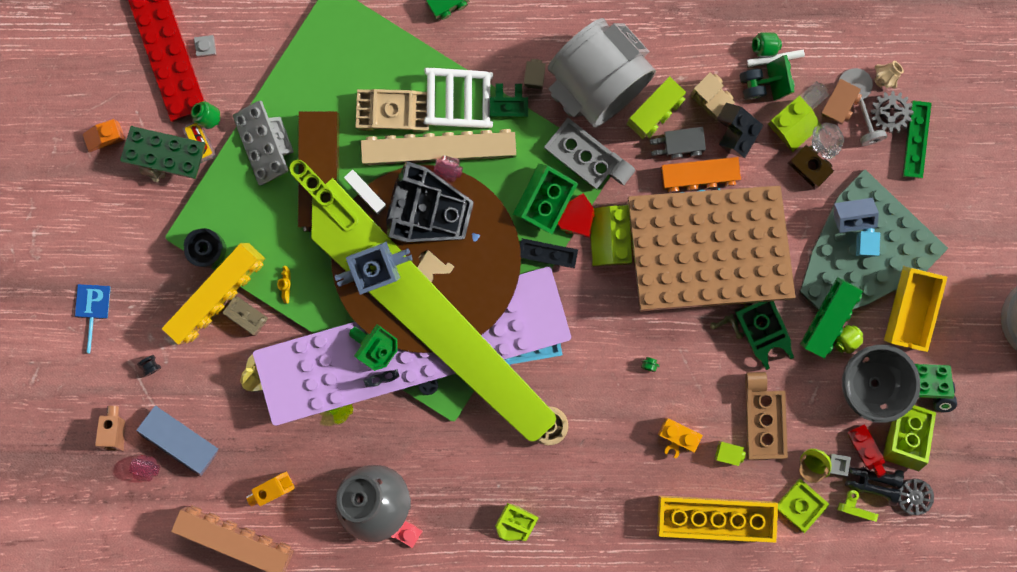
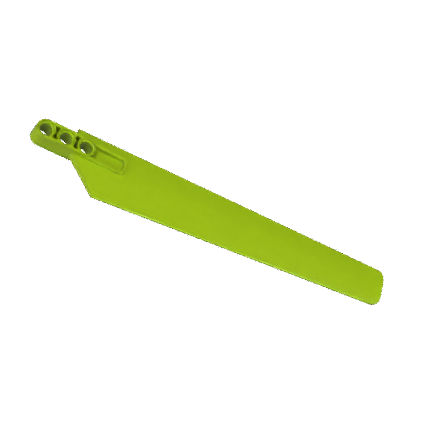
M295 160L290 164L291 174L312 195V240L345 271L350 270L346 257L381 243L387 242L392 254L401 251L333 178L325 184L302 160ZM300 164L303 165V173L296 174L295 167ZM316 179L318 182L317 186L313 189L309 188V180ZM324 193H330L331 199L327 203H323L321 200ZM412 261L397 265L396 268L400 276L399 280L368 291L527 440H538L554 425L556 421L555 413ZM372 265L370 269L376 270L377 267Z

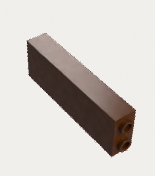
M299 111L298 160L305 162L325 184L332 178L339 184V113L337 111ZM300 164L298 165V174H302L304 166ZM309 180L308 187L311 189L315 188L318 184L317 180ZM298 182V227L303 228L304 232H312V195ZM324 193L321 197L323 203H327L331 199L330 193Z

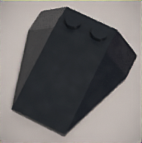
M407 161L394 185L386 218L387 237L403 242L465 239L473 201L426 167Z

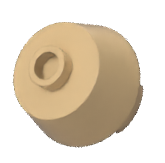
M549 407L555 413L556 421L536 441L544 445H555L565 438L568 432V420L561 410Z

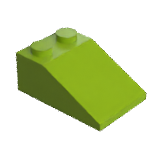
M914 405L903 417L892 421L885 442L884 460L918 472L924 468L929 462L936 412Z

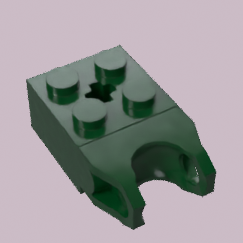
M774 301L749 303L734 310L753 354L762 362L765 370L770 369L768 353L772 348L780 347L787 353L790 359L794 358L791 350L790 336ZM757 318H765L764 324L756 323Z

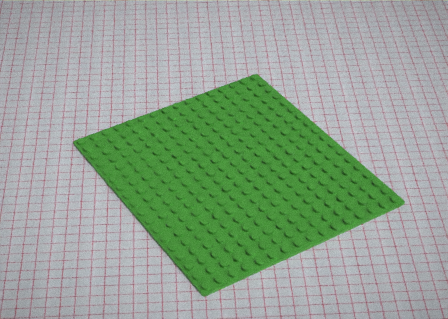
M318 0L251 103L262 101L268 118L281 117L294 151L289 155L283 156L288 172L264 185H259L236 127L166 234V240L184 251V240L191 231L206 228L218 233L224 239L227 250L224 259L217 266L211 268L213 270H216L240 243H250L265 258L262 262L264 266L257 273L254 271L249 276L251 280L244 287H240L310 332L318 333L355 321L344 307L337 293L332 274L331 257L312 240V232H304L303 228L298 227V181L291 174L289 168L293 161L298 160L299 111H337L339 113V185L352 199L355 198L357 192L344 179L350 171L354 170L368 185L377 178L401 169L404 164L364 166L362 164L361 140H366V137L373 136L377 137V139H385V136L394 135L396 138H404V135L414 134L415 137H423V134L427 133L442 136V133L446 132L461 135V132L464 131L481 134L480 131L492 130V133H500L502 129H511V132H515L516 157L452 161L451 163L449 161L414 164L452 168L483 183L498 197L507 209L515 225L519 244H521L523 238L566 247L574 235L571 233L566 234L558 224L553 234H550L512 215L538 163L548 165L578 183L570 201L584 193L591 205L610 176L608 175L596 190L545 150V145L559 127L529 108L528 117H490V121L493 122L492 128L429 125L427 133L397 129H373V131L357 129V90L384 89L427 92L425 68L467 69L357 0ZM435 76V118H445L446 76ZM453 77V119H464V78ZM472 78V120H482L483 79ZM490 84V97H496V87ZM503 92V97H510ZM568 140L565 146L567 149L573 150L576 148V142ZM589 152L581 153L582 161L588 162L591 160ZM599 163L596 165L595 169L598 173L603 174L606 172L604 164ZM298 165L295 167L296 174H298ZM203 245V251L207 252V246ZM521 258L520 274L545 267L552 269L554 265ZM283 266H287L291 274L288 304L283 302L281 297L282 291L277 287L278 280L283 278V275H281ZM457 374L436 379L438 381V390L432 395L423 394L419 389V385L402 389L450 421H455L474 392Z

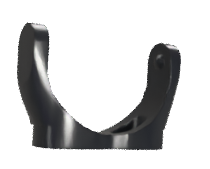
M398 369L363 380L366 388L376 387L382 381L392 382L399 378L400 375ZM392 373V378L386 379L385 375ZM379 377V382L372 383L373 378Z

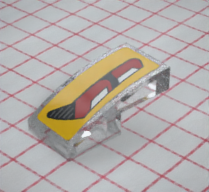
M194 122L182 127L187 139L205 143L200 164L216 157L211 141L203 127Z

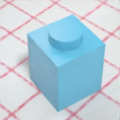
M872 228L863 229V231L858 232L856 256H879L880 232H875V229Z

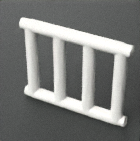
M442 68L424 69L425 75H427V117L424 119V124L475 128L493 127V122L490 121V79L493 78V72ZM435 76H446L445 118H435ZM453 77L464 78V119H453ZM472 78L483 79L482 120H472Z

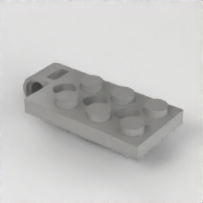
M569 118L565 120L544 147L545 150L596 190L608 175L624 186L636 171L632 165L616 153H612ZM568 140H574L576 148L569 150L566 148L565 143ZM582 152H589L591 160L588 162L582 161L580 157ZM599 163L606 166V172L603 174L598 173L595 169Z

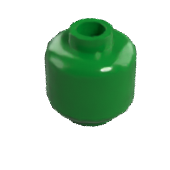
M774 32L758 33L752 40V50L758 57H775L782 48V41Z
M206 101L193 106L191 115L194 123L205 129H212L220 122V110L216 106Z

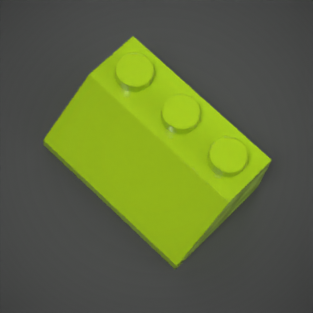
M628 205L594 208L595 218L590 229L592 266L631 264L632 251Z

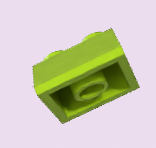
M800 95L768 123L770 128L792 152L821 128L813 109Z

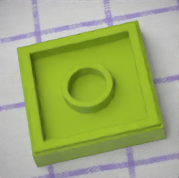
M799 478L778 502V511L805 533L829 506V503Z

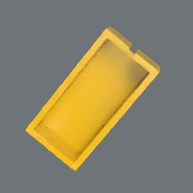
M903 266L884 341L928 352L947 276Z

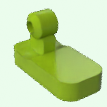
M849 490L845 504L839 502L837 510L877 522L879 514L855 507L856 500L859 498L857 491Z

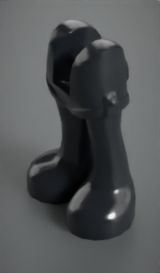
M864 466L861 468L849 467L848 473L856 476L860 475L859 483L846 480L845 486L856 490L858 493L866 492L882 496L888 500L889 505L897 506L901 494L900 490L869 484L868 480L902 488L904 471L896 470L893 474H885L878 478L874 471H869Z

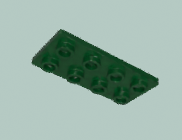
M131 126L120 161L134 166L196 179L205 143Z

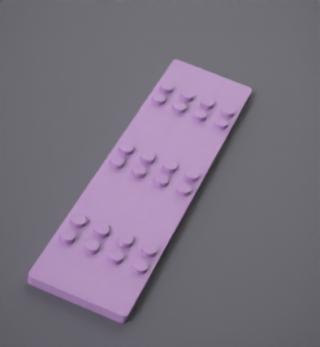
M550 267L520 274L515 293L508 307L498 321L481 335L504 360L567 342L571 339L570 330ZM356 322L253 352L270 418L275 426L456 373L434 353H417L397 349V353L387 367L376 371L372 370L354 357L361 345L349 336L350 330L353 327H357L368 334ZM398 369L400 377L394 381H382L379 386L366 388L363 379L389 370ZM392 373L386 374L385 378H392ZM379 377L373 378L372 383L379 382Z

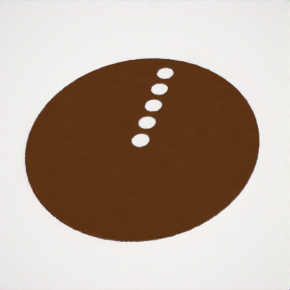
M421 165L437 176H442L444 181L448 180V184L473 201L465 239L403 242L393 238L390 239L401 251L407 248L410 250L411 253L406 256L412 255V262L416 267L420 264V254L428 250L445 265L450 263L454 266L451 273L433 274V281L431 283L482 335L502 316L518 284L521 253L515 225L503 203L483 183L452 168ZM402 168L389 172L368 184L373 192L386 204V207L379 214H376L358 194L353 199L386 235V218L395 182ZM472 233L480 235L477 241H473ZM331 258L332 274L337 293L350 316L363 330L370 334L376 324H378L397 338V349L417 353H433L369 292L360 294L355 281L339 287L337 282L344 280V278L336 281L335 275L346 271Z

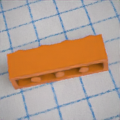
M739 157L667 164L660 167L663 190H668V193L678 192L679 188L686 187L687 191L697 190L698 186L705 185L706 189L716 188L717 184L724 183L726 187L735 186L736 182L741 180Z

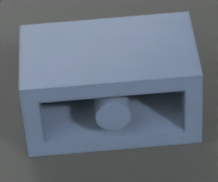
M873 198L834 203V220L839 233L878 227L879 212Z

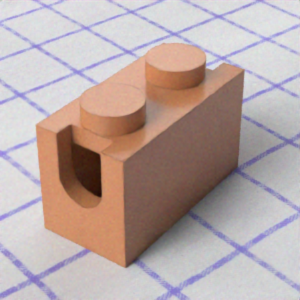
M840 79L822 111V115L843 125L844 121L848 123L853 114L850 111L853 104L858 105L862 97L859 94L861 89Z

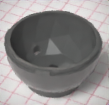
M868 346L850 358L842 374L843 396L850 408L866 420L883 423L895 421L908 413L919 398L920 377L918 369L905 352L894 346ZM864 358H869L868 361L863 362ZM872 380L877 381L876 387L871 385ZM885 404L886 408L881 409L880 406Z
M366 465L352 471L341 482L335 498V511L343 528L350 535L365 542H380L390 538L404 524L411 508L410 494L401 475L395 470L382 465ZM378 480H382L381 485L377 482ZM363 496L364 500L360 503V498Z

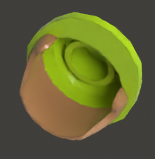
M811 448L801 455L799 472L806 481L817 483L830 475L831 460L824 451Z

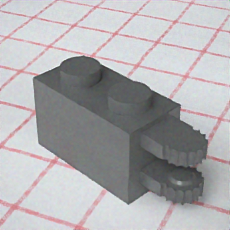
M703 127L666 131L663 134V138L650 140V145L663 143L665 145V150H654L651 152L652 156L666 155V157L671 156V159L683 158L682 155L690 154V157L701 156V153L706 150Z

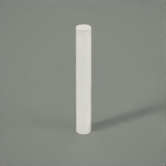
M804 50L777 54L775 57L747 60L748 67L768 64L782 55H787L788 60L805 57Z

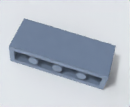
M156 405L136 430L139 435L200 477L218 452L217 447Z

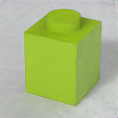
M719 441L714 459L739 466L740 462H744L746 452L743 451L744 447Z

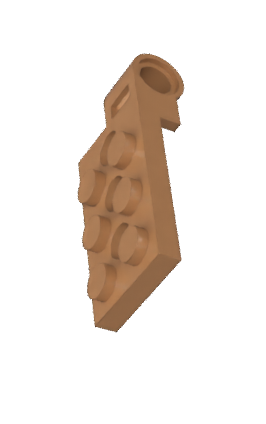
M746 372L748 459L788 458L785 391H767L766 372ZM764 395L769 396L771 399V403L768 406L761 404V398ZM766 414L772 419L771 423L767 426L761 422V418ZM765 434L772 436V442L769 445H765L762 442V437Z

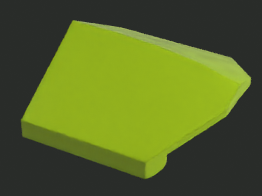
M507 503L495 528L498 536L507 541H527L539 517L517 505Z

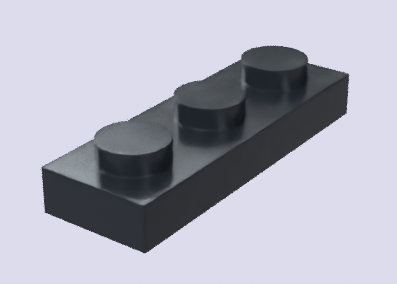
M523 238L520 244V253L523 259L575 269L578 249Z

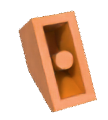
M115 119L97 124L83 133L88 152L125 140L120 123Z

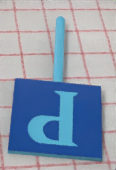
M78 284L75 317H90L87 342L88 354L91 352L93 319L108 318L111 286Z

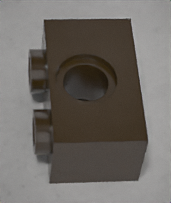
M806 144L788 164L814 189H817L834 170L828 160L818 156L819 152L813 146ZM809 161L815 162L816 170L809 169Z

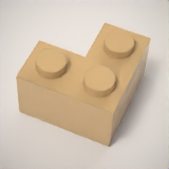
M710 72L693 89L690 96L714 120L718 121L717 118L726 103L734 104L735 102L733 101L734 97L728 91L724 92L722 90L724 86L722 79Z

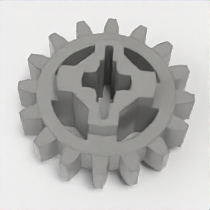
M894 91L891 92L890 96L885 92L884 98L878 96V103L873 102L872 104L876 109L871 110V114L875 115L872 117V121H878L876 127L882 126L884 131L889 129L890 134H892L893 129L900 132L901 126L906 129L907 124L905 122L912 121L908 115H913V111L909 110L912 107V103H906L908 97L902 99V93L900 92L898 96H895ZM889 101V104H887L885 107H881L883 103ZM896 101L900 102L904 106V108L899 107L896 104ZM892 108L894 112H897L894 113V116H890V113H888ZM880 116L884 117L888 121V124L883 122ZM899 117L903 118L899 123L895 124Z

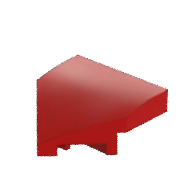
M584 193L569 201L558 225L566 234L583 235V237L589 238L595 214L593 206Z

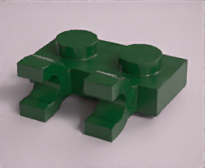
M496 83V97H490V117H528V97H522V84H515V97H503V83Z

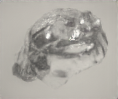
M823 123L815 127L811 143L813 149L827 159H832L839 154L844 143V136L840 128L832 123Z

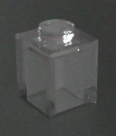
M816 81L800 96L814 109L829 94L827 93V88L822 83Z

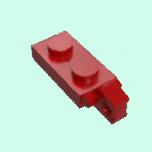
M864 424L847 433L864 466L869 471L873 469L878 478L884 476L886 473L882 465L885 463L884 457L866 425Z

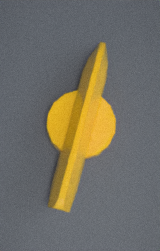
M283 266V272H281L283 278L278 280L277 287L282 291L281 297L283 302L288 304L291 274L289 268Z

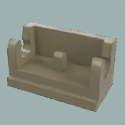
M238 296L234 297L222 312L253 335H257L269 319Z

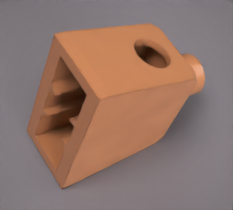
M107 406V416H99L95 446L104 451H124L125 420L118 416L119 406Z

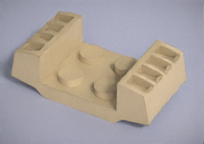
M384 89L357 90V129L373 131V129L413 130V132L427 133L429 131V125L424 124V119L427 117V92Z

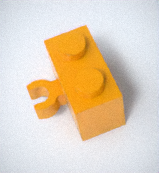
M665 418L657 434L671 441V444L664 449V453L667 454L670 449H674L675 454L673 458L675 459L680 453L679 446L695 453L703 436L669 418Z

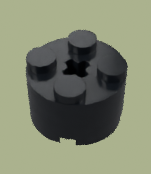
M206 228L191 231L185 238L183 245L186 259L193 265L201 268L217 266L224 259L227 250L224 239L218 233ZM203 245L207 246V252L203 251Z

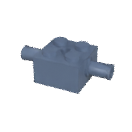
M387 242L349 255L346 257L350 270L335 275L336 281L344 278V280L337 282V285L341 287L355 281L359 293L363 294L393 283L400 279L396 268L397 265L412 261V255L403 257L411 252L407 248L392 254ZM370 266H376L377 269L371 270Z

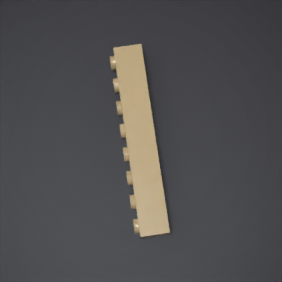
M502 129L500 133H492V130L480 131L481 134L464 131L461 132V135L446 132L442 133V136L427 133L423 134V137H415L414 134L404 135V138H396L394 135L385 136V139H377V137L373 136L366 137V140H361L362 164L367 166L404 164L407 161L411 163L443 161V156H447V159L444 161L516 157L515 132H511V129Z

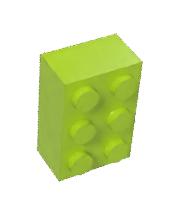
M669 76L629 118L627 125L642 139L646 136L650 138L659 128L658 124H664L672 114L671 110L674 109L676 111L684 103L686 91Z

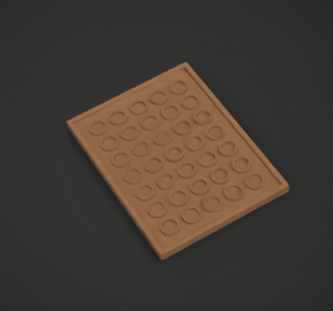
M781 186L628 196L640 311L793 300L796 298Z

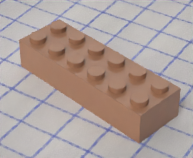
M194 505L180 510L171 532L264 571L286 572L294 550L290 549V545L280 542V544L275 543L273 538L267 535L258 536L254 530L247 527L241 529L237 527V523L230 520L222 521L219 519L220 516L209 512V514L201 512V508Z

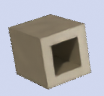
M531 59V62L527 61L524 87L543 89L546 63H542V60Z

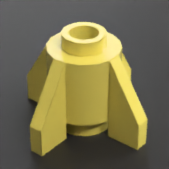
M251 355L247 360L246 368L242 372L240 381L242 387L247 391H262L253 355Z

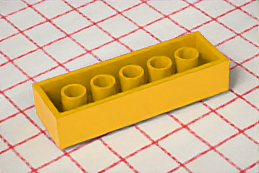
M240 243L164 325L162 330L178 345L192 343L199 336L198 331L202 328L205 329L212 322L210 318L215 314L218 315L225 308L223 304L227 300L231 301L238 294L236 290L240 286L244 287L251 280L249 276L254 271L257 273L264 266L262 262L265 258L250 243Z
M659 496L657 535L659 537L776 543L778 503L774 501Z

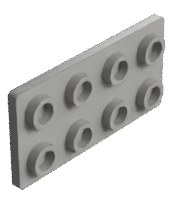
M257 101L233 114V119L258 184L264 185L287 173L288 168L283 156L289 155L294 151L281 117L268 118L262 101Z

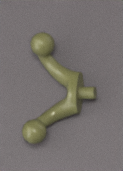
M734 314L725 316L718 323L712 322L710 324V328L714 330L727 322L732 323L736 338H743V333L739 332L737 319L733 318Z

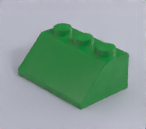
M538 163L512 215L547 233L553 234L578 183L550 166Z

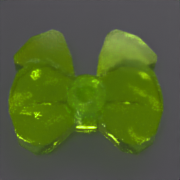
M350 404L325 412H330L333 415L334 424L340 425L353 414L354 408Z

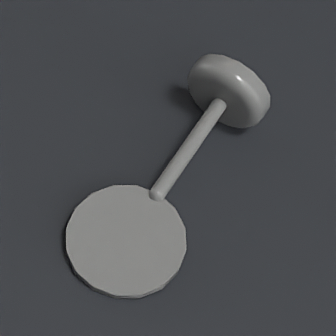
M858 68L845 71L839 80L842 79L861 89L859 94L862 97L859 104L869 133L860 139L862 146L883 141L888 137L887 133L884 130H873L863 101L871 93L873 87L870 75Z

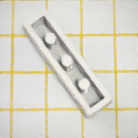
M354 170L344 177L345 181L376 214H379L386 207V204Z

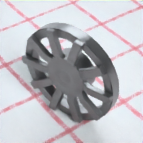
M909 479L903 483L902 488L898 489L901 491L898 504L908 514H924L929 511L934 503L933 489L923 480ZM913 482L914 489H911L908 484ZM917 482L922 483L919 490H917ZM926 486L929 491L922 493V490ZM904 487H906L909 490L908 493L902 492ZM930 494V499L924 498V496ZM901 495L907 496V499L902 501ZM923 501L929 502L927 507L924 505ZM910 502L909 507L906 509L903 504ZM920 504L924 510L919 511L918 505ZM913 505H915L916 512L910 511Z

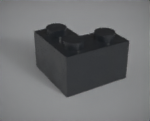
M726 103L717 118L728 128L719 145L730 154L746 158L764 125L741 106Z

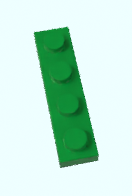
M913 100L911 101L912 107L910 108L913 111V115H909L912 121L908 122L902 177L922 179L932 103Z

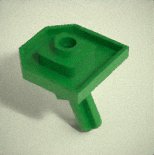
M376 324L370 334L364 333L357 327H353L349 332V336L361 345L354 357L374 371L387 367L397 353V338L378 324Z

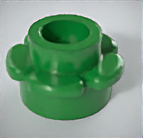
M646 357L645 360L641 361V368L647 371L656 372L657 367H660L657 364V360Z

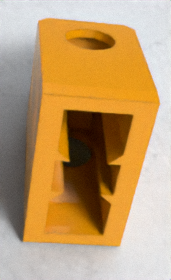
M286 471L251 489L252 494L248 495L246 499L251 507L256 504L261 507L295 489V486Z

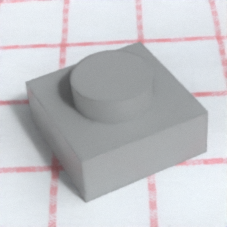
M213 35L194 37L196 56L198 58L217 55Z
M830 453L832 465L830 473L848 476L851 457Z

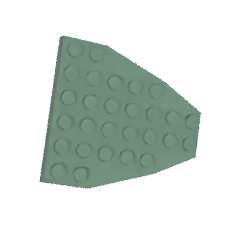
M866 169L836 198L835 203L873 198L879 212L878 227L872 229H875V232H880V254L877 257L856 256L857 233L863 231V229L839 233L834 220L833 205L812 249L799 291L818 310L837 277L857 286L863 291L861 300L853 308L855 309L896 290L903 266L927 271L948 249Z

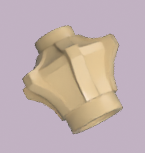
M897 61L886 65L877 64L874 67L876 69L874 81L879 87L885 86L887 89L889 87L895 89L897 81L904 70Z

